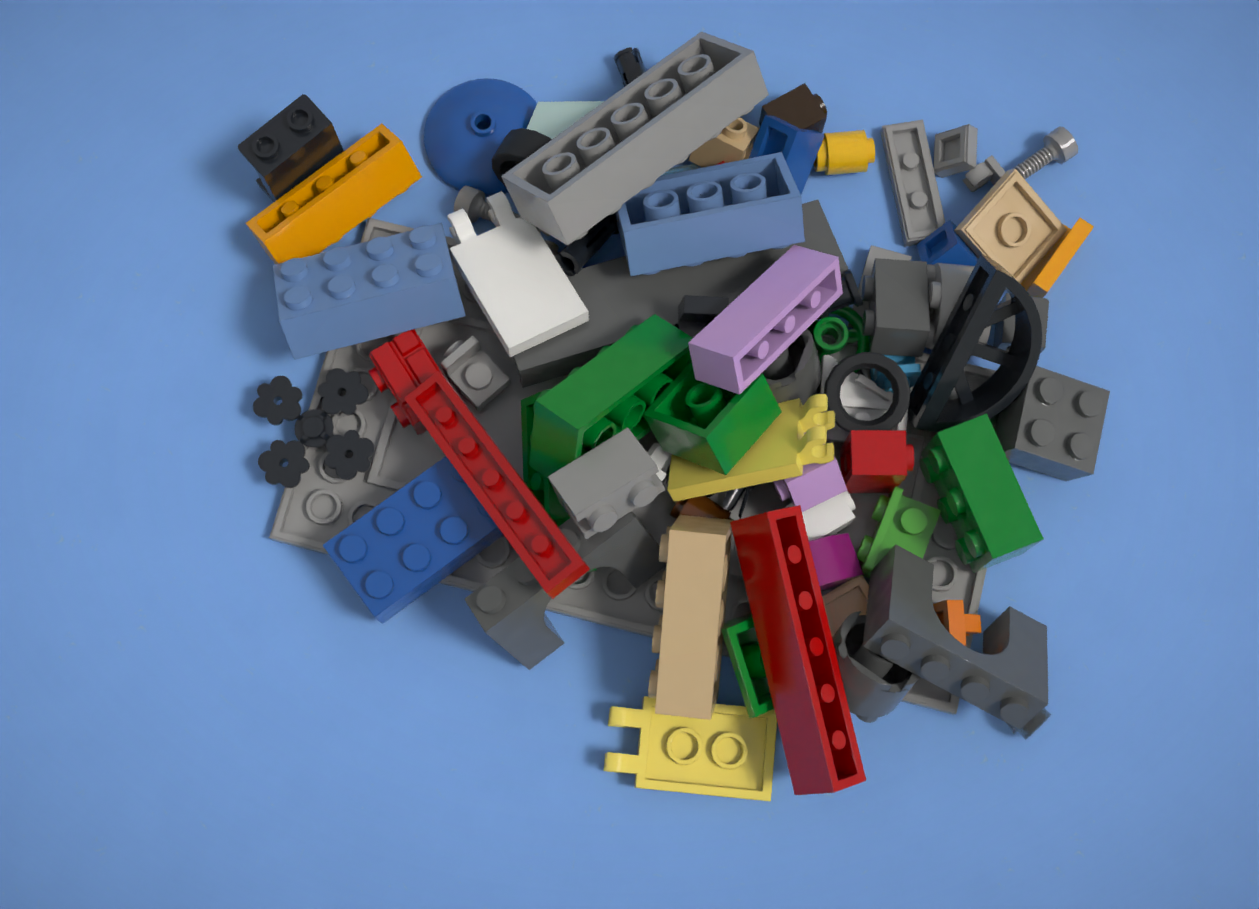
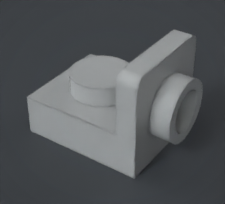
M471 336L465 342L462 339L458 340L444 353L443 357L445 359L441 362L444 374L478 411L483 409L511 384L510 378L484 352L480 342L474 336Z

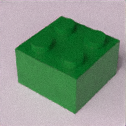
M691 361L643 413V416L663 451L727 475L782 411L763 374H760L739 395L696 380Z

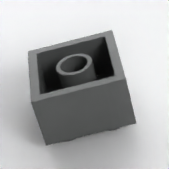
M1036 366L1032 377L1022 392L998 415L995 432L1009 463L1064 481L1094 474L1110 391Z

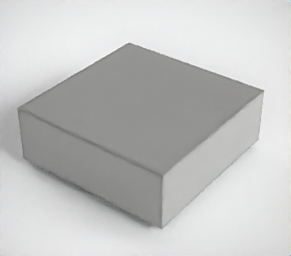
M967 124L935 135L934 173L944 178L976 168L977 128Z

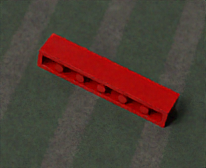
M800 505L731 521L732 533L794 794L835 793L866 781Z

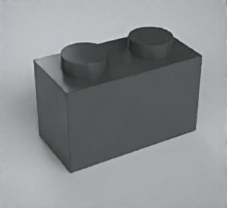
M875 258L871 276L864 275L861 291L862 301L869 302V310L865 309L863 313L862 335L869 336L870 353L922 357L930 333L927 262Z

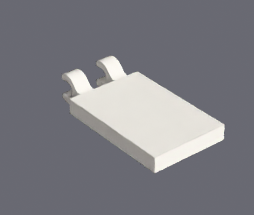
M501 191L486 198L487 203L491 207L488 214L496 226L492 230L477 236L463 208L447 215L452 225L449 228L450 233L458 244L449 249L451 259L509 357H512L589 321V311L536 226L521 217L515 218L508 199Z

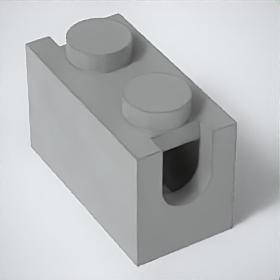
M629 428L624 429L548 476L559 502L585 539H588L597 532L608 530L618 519L638 507L648 505L658 494L665 491L664 484L656 475L659 472L657 465Z

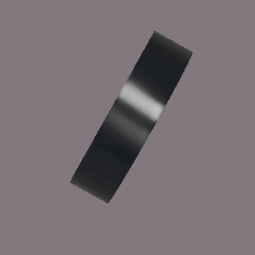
M980 255L921 371L920 377H918L910 393L907 417L917 429L940 432L984 414H988L989 419L994 417L1018 397L1029 382L1037 366L1042 346V324L1037 307L1025 288L1005 268L991 258ZM1005 289H1007L1011 299L997 305ZM1015 315V331L1009 351L979 342L986 327ZM971 355L1000 364L996 372L986 382L971 392L964 372V368ZM955 388L958 398L948 401Z

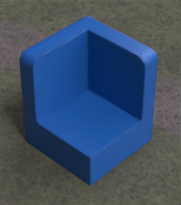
M948 220L916 245L921 261L927 262L930 265L946 263L975 266L979 258L954 231L957 226L951 220Z

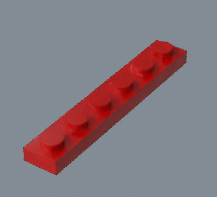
M439 370L404 397L405 401L530 572L552 599L590 570L586 562Z

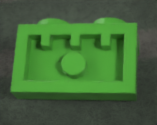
M896 486L888 494V497L881 494L871 516V519L878 521L872 537L864 535L856 554L858 560L862 562L861 569L864 574L862 576L870 579V572L895 544L923 559L941 510L902 495L904 489Z

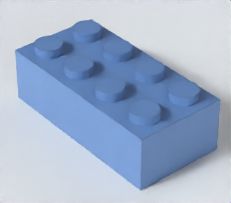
M782 152L660 176L652 186L641 190L615 212L618 231L631 276L641 274L653 275L661 270L681 266H697L706 261L726 257L738 258L751 252L771 248L783 249L791 244L805 242L801 194Z
M442 223L421 226L411 231L387 237H377L371 241L343 248H333L327 252L304 258H293L284 263L273 265L279 322L294 360L466 316Z

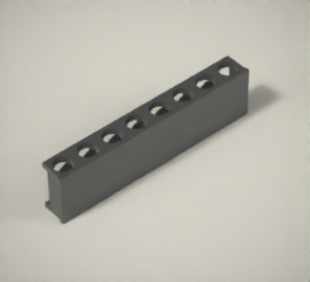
M819 200L802 204L805 242L791 244L783 249L771 248L747 253L738 258L726 257L706 261L697 266H681L661 270L653 275L641 274L636 276L630 275L626 257L623 256L582 268L574 276L566 275L589 311V321L514 355L513 359L520 376L522 388L568 375L574 368L582 367L596 357L603 347L611 346L625 336L632 326L640 325L653 314L678 328V305L684 295L728 297L729 304H731L793 245L839 257L840 274L843 276V272L848 267Z

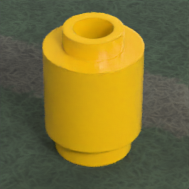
M864 130L823 133L824 139L813 165L815 172L824 171L826 175L867 172L868 163L875 162L873 138H867Z

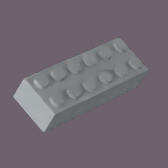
M698 33L501 176L521 218L566 245L584 237L590 228L606 216L617 212L626 201L641 190L652 186L657 178L673 166L684 162L689 157V154L705 142L719 136L724 128L740 116L751 112L756 104L769 95L753 50L710 34Z

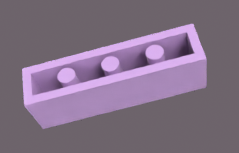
M793 245L688 342L695 379L740 395L843 294L839 257Z

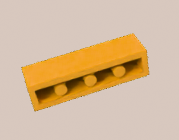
M381 123L246 222V225L275 264L284 263L293 258L319 254L331 244L338 242L343 235L365 219H368V217H372L378 209L397 195L404 193L422 176L403 142Z

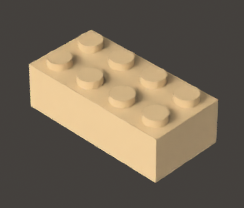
M679 515L672 527L667 526L666 534L661 536L659 562H667L666 571L663 572L662 580H658L655 606L656 608H663V615H660L659 624L654 626L652 638V653H659L660 655L659 659L656 660L655 670H651L648 697L656 699L655 714L711 720L719 695L723 648L721 629L725 624L732 542L730 522L733 520Z

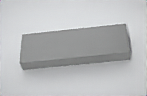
M923 120L884 125L880 131L904 247L917 245L945 223Z

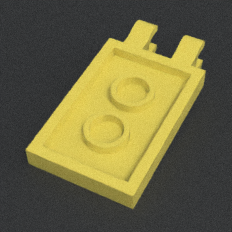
M815 394L809 397L804 405H802L800 398L778 403L782 411L781 414L727 475L672 454L667 491L673 501L676 502L802 476L803 465L812 463L825 464L833 461L834 445L833 443L826 444L827 430L835 427L834 410L827 411V395Z
M644 696L642 699V709L611 706L609 709L608 726L640 729L637 755L605 753L603 771L635 774L634 788L771 801L777 728L775 710L772 709L757 717L749 718L745 706L715 704L711 720L655 714L656 699L649 698L648 696Z

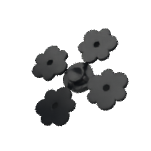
M341 368L331 369L327 373L326 382L318 387V394L323 398L322 408L324 411L312 409L302 414L301 406L298 403L302 399V391L298 387H292V383L287 377L277 376L272 379L270 384L263 383L259 385L257 389L259 398L253 403V411L257 416L267 418L269 423L274 426L280 425L284 419L287 421L297 419L294 430L298 441L293 440L285 444L281 440H276L270 446L271 451L263 452L258 458V465L266 472L265 479L269 484L277 485L281 483L286 488H294L300 483L301 474L306 473L310 467L308 460L304 458L306 452L304 445L313 448L326 445L327 451L330 454L326 456L325 464L328 468L335 469L336 474L342 480H351L358 472L364 473L370 469L371 463L368 458L375 451L373 442L368 438H360V435L355 430L347 431L344 436L333 435L334 425L329 416L337 415L341 411L347 416L353 415L357 410L356 405H361L367 401L369 392L363 384H360L361 376L358 372L351 371L346 373ZM346 391L344 396H340L341 392ZM282 400L280 405H276L277 401ZM348 453H353L351 458H347ZM284 462H288L286 467H282Z

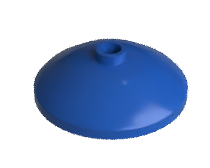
M498 79L470 80L447 91L431 109L424 129V146L428 160L435 173L442 181L457 191H460L464 186H470L483 191L485 197L492 196L501 191L504 194L509 193L492 169V158L511 130L527 129L537 102L522 88ZM482 121L491 123L490 127L484 130L478 129L476 126Z

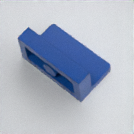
M765 115L749 158L782 152L800 194H802L824 139V134L815 130L800 129L776 116Z

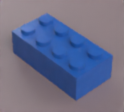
M445 456L323 544V547L372 615L383 624L501 538L503 533Z

